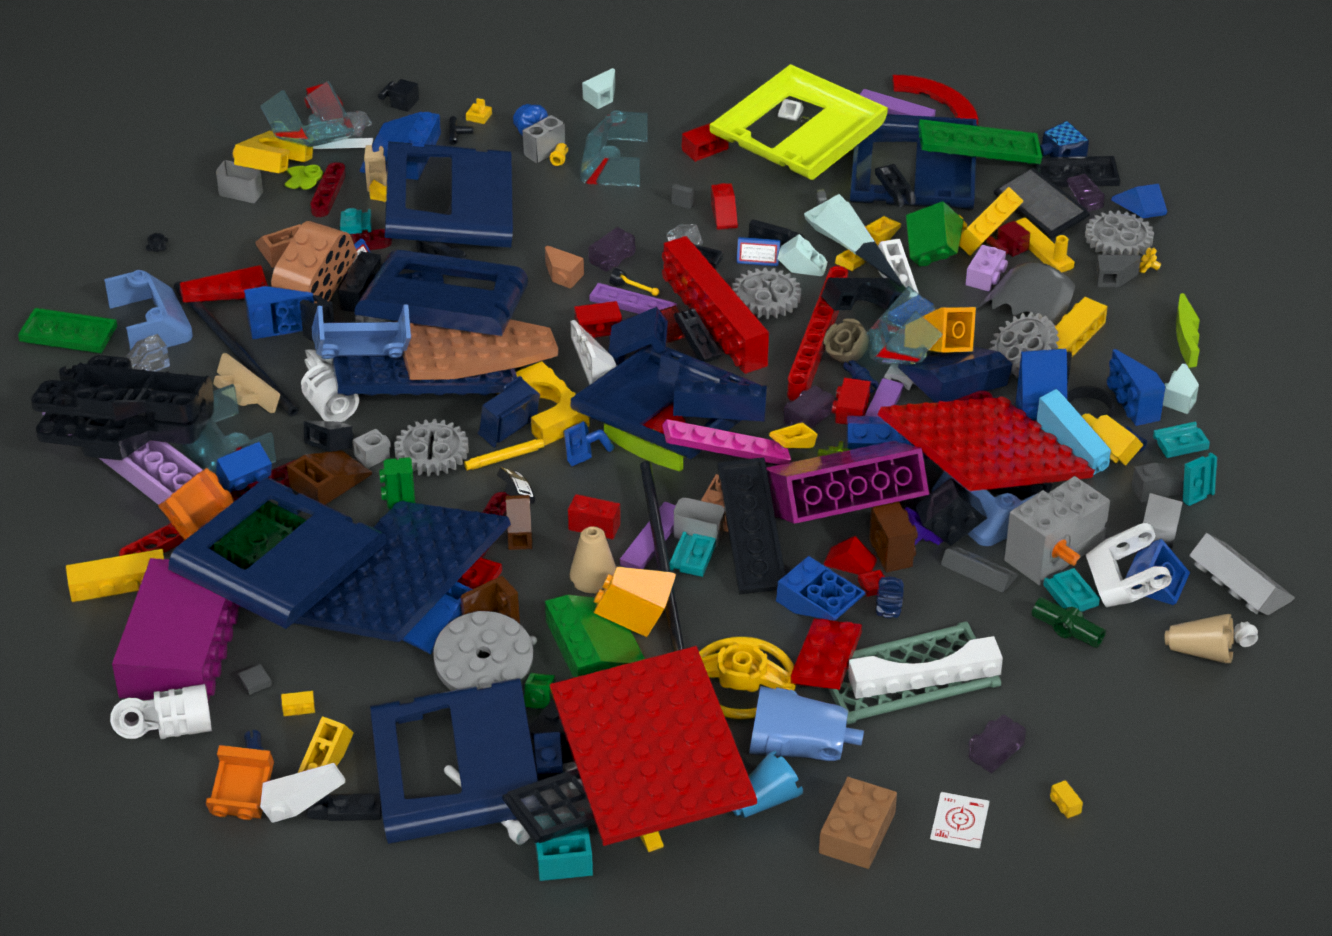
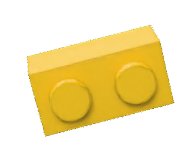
M313 691L281 694L283 716L315 713Z
M1067 781L1052 785L1050 798L1057 804L1060 812L1067 819L1081 814L1083 802Z

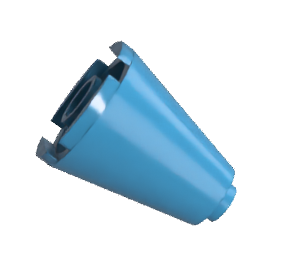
M775 750L770 752L749 774L750 782L757 797V804L732 811L735 816L741 815L743 818H746L803 794L802 786L797 788L795 784L799 779L792 767L782 756L776 758L777 752Z

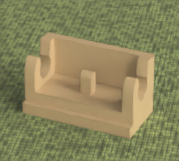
M366 145L364 161L367 192H369V186L373 180L386 186L387 171L384 148L380 146L378 152H373L372 146Z

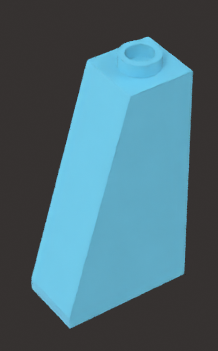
M1055 389L1039 398L1037 422L1041 424V429L1044 432L1055 435L1057 437L1056 441L1061 445L1070 447L1076 457L1087 460L1088 466L1095 469L1093 475L1104 471L1110 463L1111 449L1060 391Z

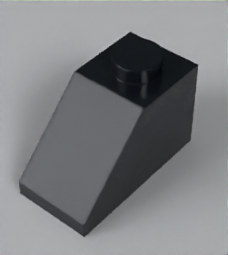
M304 421L305 444L329 452L352 448L354 434L351 425L336 421Z

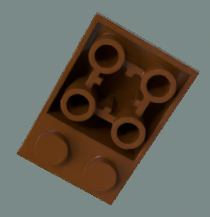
M342 450L305 454L287 465L289 486L299 494H304L324 505L372 475V471Z

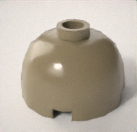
M846 318L839 325L833 324L823 339L828 354L840 363H850L849 361L859 360L866 353L869 346L866 330L855 319Z

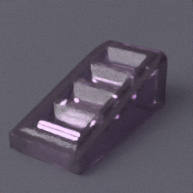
M1086 174L1067 179V183L1077 200L1088 212L1104 207L1105 195Z

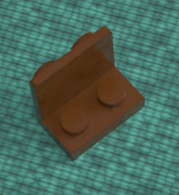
M503 576L470 590L460 597L462 615L477 611L496 612L506 615L520 624L518 592Z

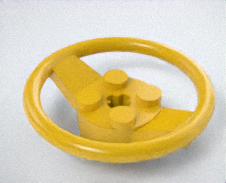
M730 637L715 641L699 651L709 678L719 677L720 685L724 688L755 692L761 684L773 689L777 687L795 690L796 684L791 683L790 677L794 664L785 652L772 643L753 637ZM761 650L776 657L784 669L767 660V654H764ZM720 705L724 716L727 718L754 719L757 708L734 709Z

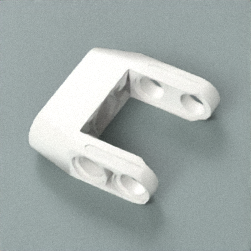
M1142 523L1105 539L1086 554L1099 595L1106 607L1134 602L1167 587L1171 583L1170 572L1165 567L1153 566L1124 580L1116 560L1148 547L1153 542L1156 535L1150 524ZM1142 533H1150L1144 538H1139V535ZM1123 542L1128 543V544H1127L1126 546H1124V547H1121V548L1116 547V546H1117L1118 544H1120V543H1123ZM1158 575H1165L1163 578L1159 580L1154 579ZM1135 585H1142V587L1139 589H1131Z

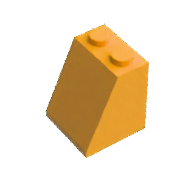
M941 307L905 324L904 346L936 352L973 351L976 307Z
M617 567L612 575L608 574L602 585L604 590L599 588L593 601L597 603L594 613L647 637L665 609L676 574L672 572Z

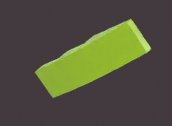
M1182 293L1179 295L1176 333L1181 354L1188 368L1197 367L1198 342L1200 336L1198 328L1200 319L1185 294Z
M604 423V432L610 440L620 447L657 465L679 472L683 470V456Z

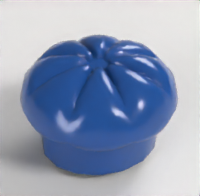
M525 104L514 113L513 124L518 128L520 135L523 136L522 130L548 117V113L541 105Z

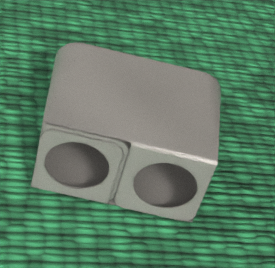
M552 115L522 130L524 155L536 163L537 156L539 163L550 157V154L555 151L557 144H565V123Z
M226 160V168L225 161L217 168L216 177L219 196L255 204L263 193L261 170L234 165V162Z
M1153 493L1149 494L1143 523H1148L1153 527L1156 535L1153 542L1162 538L1167 546L1173 549L1183 502ZM1142 533L1140 535V538H1144L1148 536L1150 533Z
M690 498L679 499L674 509V538L680 539L683 531H685L687 535L691 536L694 533L716 538L717 547L724 532V507Z

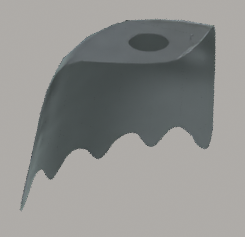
M1038 262L1021 263L1014 266L980 303L978 308L987 301L992 300V309L1002 304H1009L1014 316L1022 312H1032L1034 316L1040 313L1042 317L1047 316L1054 325H1057L1067 313L1075 290V282L1050 265Z

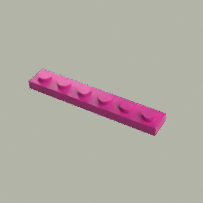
M668 419L662 425L666 443L748 459L764 457L765 462L779 465L790 463L791 461L788 448H784L774 440Z

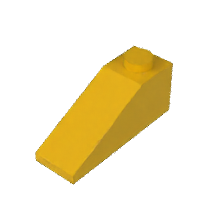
M322 717L298 773L335 763L337 766L344 757L354 732L345 724Z

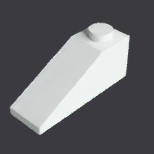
M900 239L880 242L878 245L879 249L900 281L910 291L908 299L919 294ZM879 271V273L881 274V276H882L883 278H887L885 275H883V274Z
M335 763L264 782L260 807L272 823L297 816L343 785L345 778Z

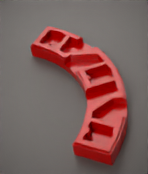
M892 75L895 92L914 94L922 92L928 94L930 98L941 104H947L956 118L977 119L978 124V115L973 105L962 94L951 87L922 77Z

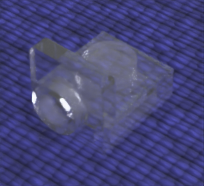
M362 111L347 112L346 118L347 116L349 117L353 128H342L341 134L345 137L361 138L365 125L371 126L372 121Z
M679 224L666 234L668 241L687 236L693 244L699 246L703 244L697 224Z

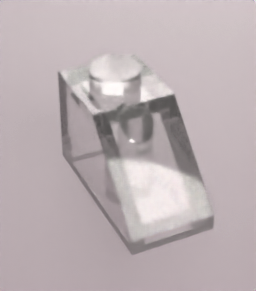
M158 334L137 341L126 356L131 361L132 369L158 371L170 366L167 345Z

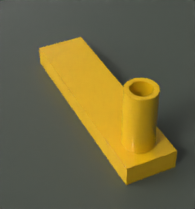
M1026 217L1016 221L1031 233L1029 250L1044 264L1050 265L1062 273L1074 268V261L1067 255L1068 237L1059 235L1056 237L1054 244Z

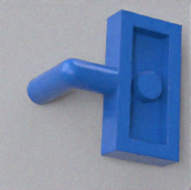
M584 421L564 430L567 460L571 466L592 458L590 443L599 440L608 452L615 448L602 429L589 434L588 426Z

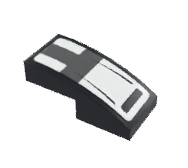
M500 467L497 476L507 482L504 492L510 496L530 495V503L534 504L536 499L527 479L519 472Z

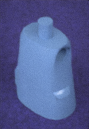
M760 686L749 754L767 756L775 750L777 752L775 756L836 761L841 758L843 743L862 745L864 730L846 727L848 710L842 706L802 697L793 690Z

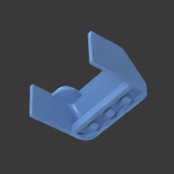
M142 270L104 279L110 309L150 298L153 299L156 306L146 313V322L126 327L132 357L186 343L192 339V327L174 290L170 286Z
M403 305L398 322L323 323L322 306H318L312 325V338L316 353L323 359H332L335 356L389 355L391 358L401 357L403 352L407 351L411 340L408 305Z
M944 470L933 486L932 492L950 478H954ZM987 490L969 491L980 499L987 519L971 530L968 535L982 546H992L1007 539L1010 511L1033 496L1021 501L1015 495L1009 493L994 497Z

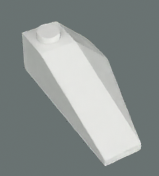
M575 320L570 321L571 339L591 385L618 365L615 364L613 357Z

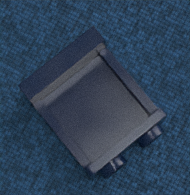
M655 307L612 325L608 353L613 357L615 363L619 365L624 362L625 354L649 344L653 346L657 353L664 351L668 321L658 307Z

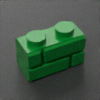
M410 457L399 458L398 460L396 458L385 459L383 461L384 469H379L380 483H385V486H381L382 500H387V508L392 509L394 504L399 501L415 503L412 459Z

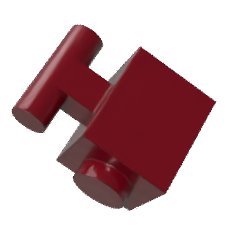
M1012 221L998 228L997 240L989 236L986 243L991 247L1006 251V255L1009 254L1014 257L1029 250L1031 233L1016 221Z

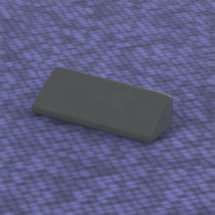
M958 546L947 548L941 562L942 566L1002 593L1007 590L1018 575L1014 571Z

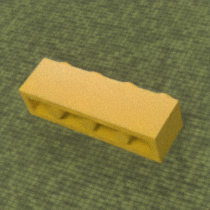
M1008 187L961 234L959 246L971 256L1014 213L1024 200Z
M1087 297L1076 303L1072 310L1065 314L1061 321L1055 325L1059 341L1055 342L1058 345L1057 349H1066L1067 352H1072L1073 357L1105 324L1108 306Z
M163 549L66 565L71 601L76 602L139 591L150 558L164 559Z

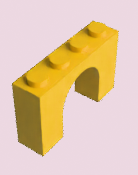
M269 130L236 144L233 149L234 165L282 173L288 170L289 159L300 162L312 159L314 139L279 137L275 135V131Z
M542 361L516 372L517 377L521 376L524 381L540 394V398L549 399L557 403L553 408L531 417L532 434L537 440L542 438L544 446L565 437L564 430L583 421L588 427L590 426V417L571 409V398L576 393L572 392L565 382L560 380L554 371L548 368Z

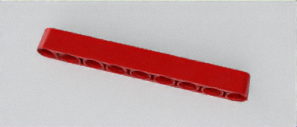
M843 266L830 268L788 375L787 397L791 401L801 402L808 396L826 348L823 339L828 329L835 324L840 311L833 310L821 295L828 278H848V270Z

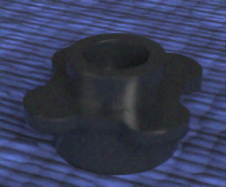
M153 233L148 236L147 251L160 252L167 249L166 243L168 238L164 237L163 234Z

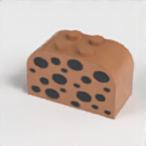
M312 221L304 222L277 262L273 271L271 286L311 292L313 295H318L329 301L358 255L350 234Z

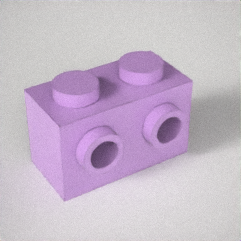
M981 245L967 268L966 285L990 292L994 284H998L1001 272L1004 273L1008 264V261L1005 260L1006 251Z

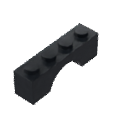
M828 278L821 296L833 310H852L855 301H868L879 305L885 310H892L907 301L910 291L903 283L902 287H899L889 278Z

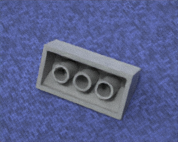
M1208 533L1204 535L1189 555L1196 561L1194 565L1204 573L1207 571L1212 573L1211 579L1222 587L1224 584L1230 588L1228 592L1238 600L1243 598L1248 603L1245 606L1255 614H1258L1260 611L1270 615L1292 602L1295 598L1227 543Z

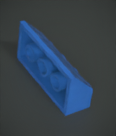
M847 416V451L890 441L914 446L881 417ZM923 453V459H930Z

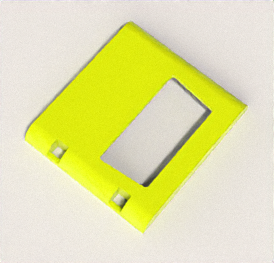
M790 64L710 124V132L728 142L733 143L736 141L741 148L780 166L788 165L791 171L813 180L877 130L886 119L888 107ZM788 96L825 108L774 148H769L753 139L751 131L746 130L747 127Z

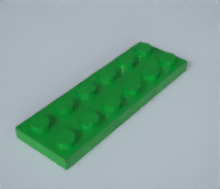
M922 119L918 123L921 150L966 155L969 157L976 156L987 159L1019 161L1028 164H1040L1042 160L1037 133Z

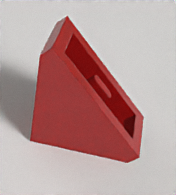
M854 536L831 547L824 561V566L860 575L872 572L877 559Z

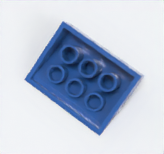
M418 112L383 123L372 144L373 152H378L380 146L384 148L386 171L388 141L412 143V146L424 147V144L436 145L441 135L440 115L431 112ZM365 161L360 168L361 173H366ZM407 161L406 179L419 180L426 163Z

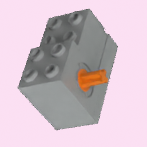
M1076 476L1049 493L1042 490L1010 511L1004 561L1036 584L1041 585L1044 583V578L1050 579L1067 566H1074L1078 559L1104 541L1105 523L1108 518L1110 500Z

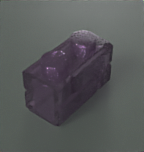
M616 227L588 247L589 262L596 267L599 266L600 269L606 272L614 266L617 267L621 261L635 253L634 235L628 232L625 233L623 229Z
M815 385L807 391H802L797 399L793 402L789 401L785 405V424L792 426L803 422L809 428L814 427L832 413L833 395L826 391L823 392L821 388Z
M1004 714L996 721H989L985 730L980 735H973L969 741L970 760L981 765L988 772H994L1025 744V728L1016 722L1013 723V720Z

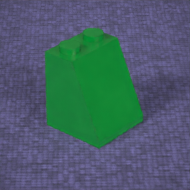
M942 201L906 215L910 259L918 266H927L932 262L947 259L949 256L958 253L963 219L946 203Z

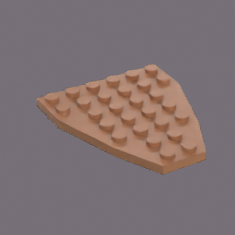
M515 320L509 321L502 336L410 323L411 340L407 351H404L402 354L410 380L459 379L517 368L558 356V346L551 328Z

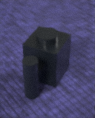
M400 79L397 83L390 81L378 94V97L384 100L388 96L390 97L392 108L408 112L419 100L418 83Z

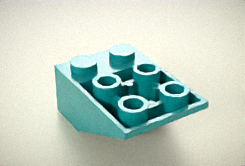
M572 813L557 815L562 823L576 819ZM550 816L534 817L543 830L556 826V823ZM588 827L540 844L535 843L540 881L593 876L592 849Z

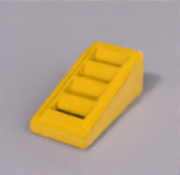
M803 422L772 431L769 434L772 439L784 448H813L818 435Z

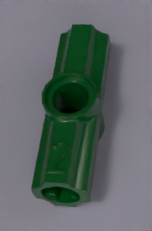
M1040 597L1032 609L1031 615L1053 626L1056 634L1066 639L1073 636L1094 648H1098L1106 635V629L1084 619L1083 613L1075 607L1064 609Z

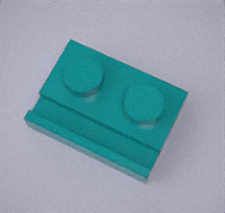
M355 208L341 211L340 231L349 234L362 233V230L371 232V209H368V212H362V210Z
M1196 421L1154 430L1153 438L1158 441L1157 444L1166 458L1209 449L1210 442L1202 430L1197 428Z
M1208 453L1206 458L1202 456L1185 464L1183 502L1188 506L1207 498L1208 494H1215L1217 456L1213 453Z
M683 531L669 563L670 570L676 568L680 569L682 573L703 577L716 547V538L694 533L691 536Z
M1075 568L1053 575L1051 579L1044 578L1043 586L1062 608L1075 607L1082 612L1099 606L1100 598Z

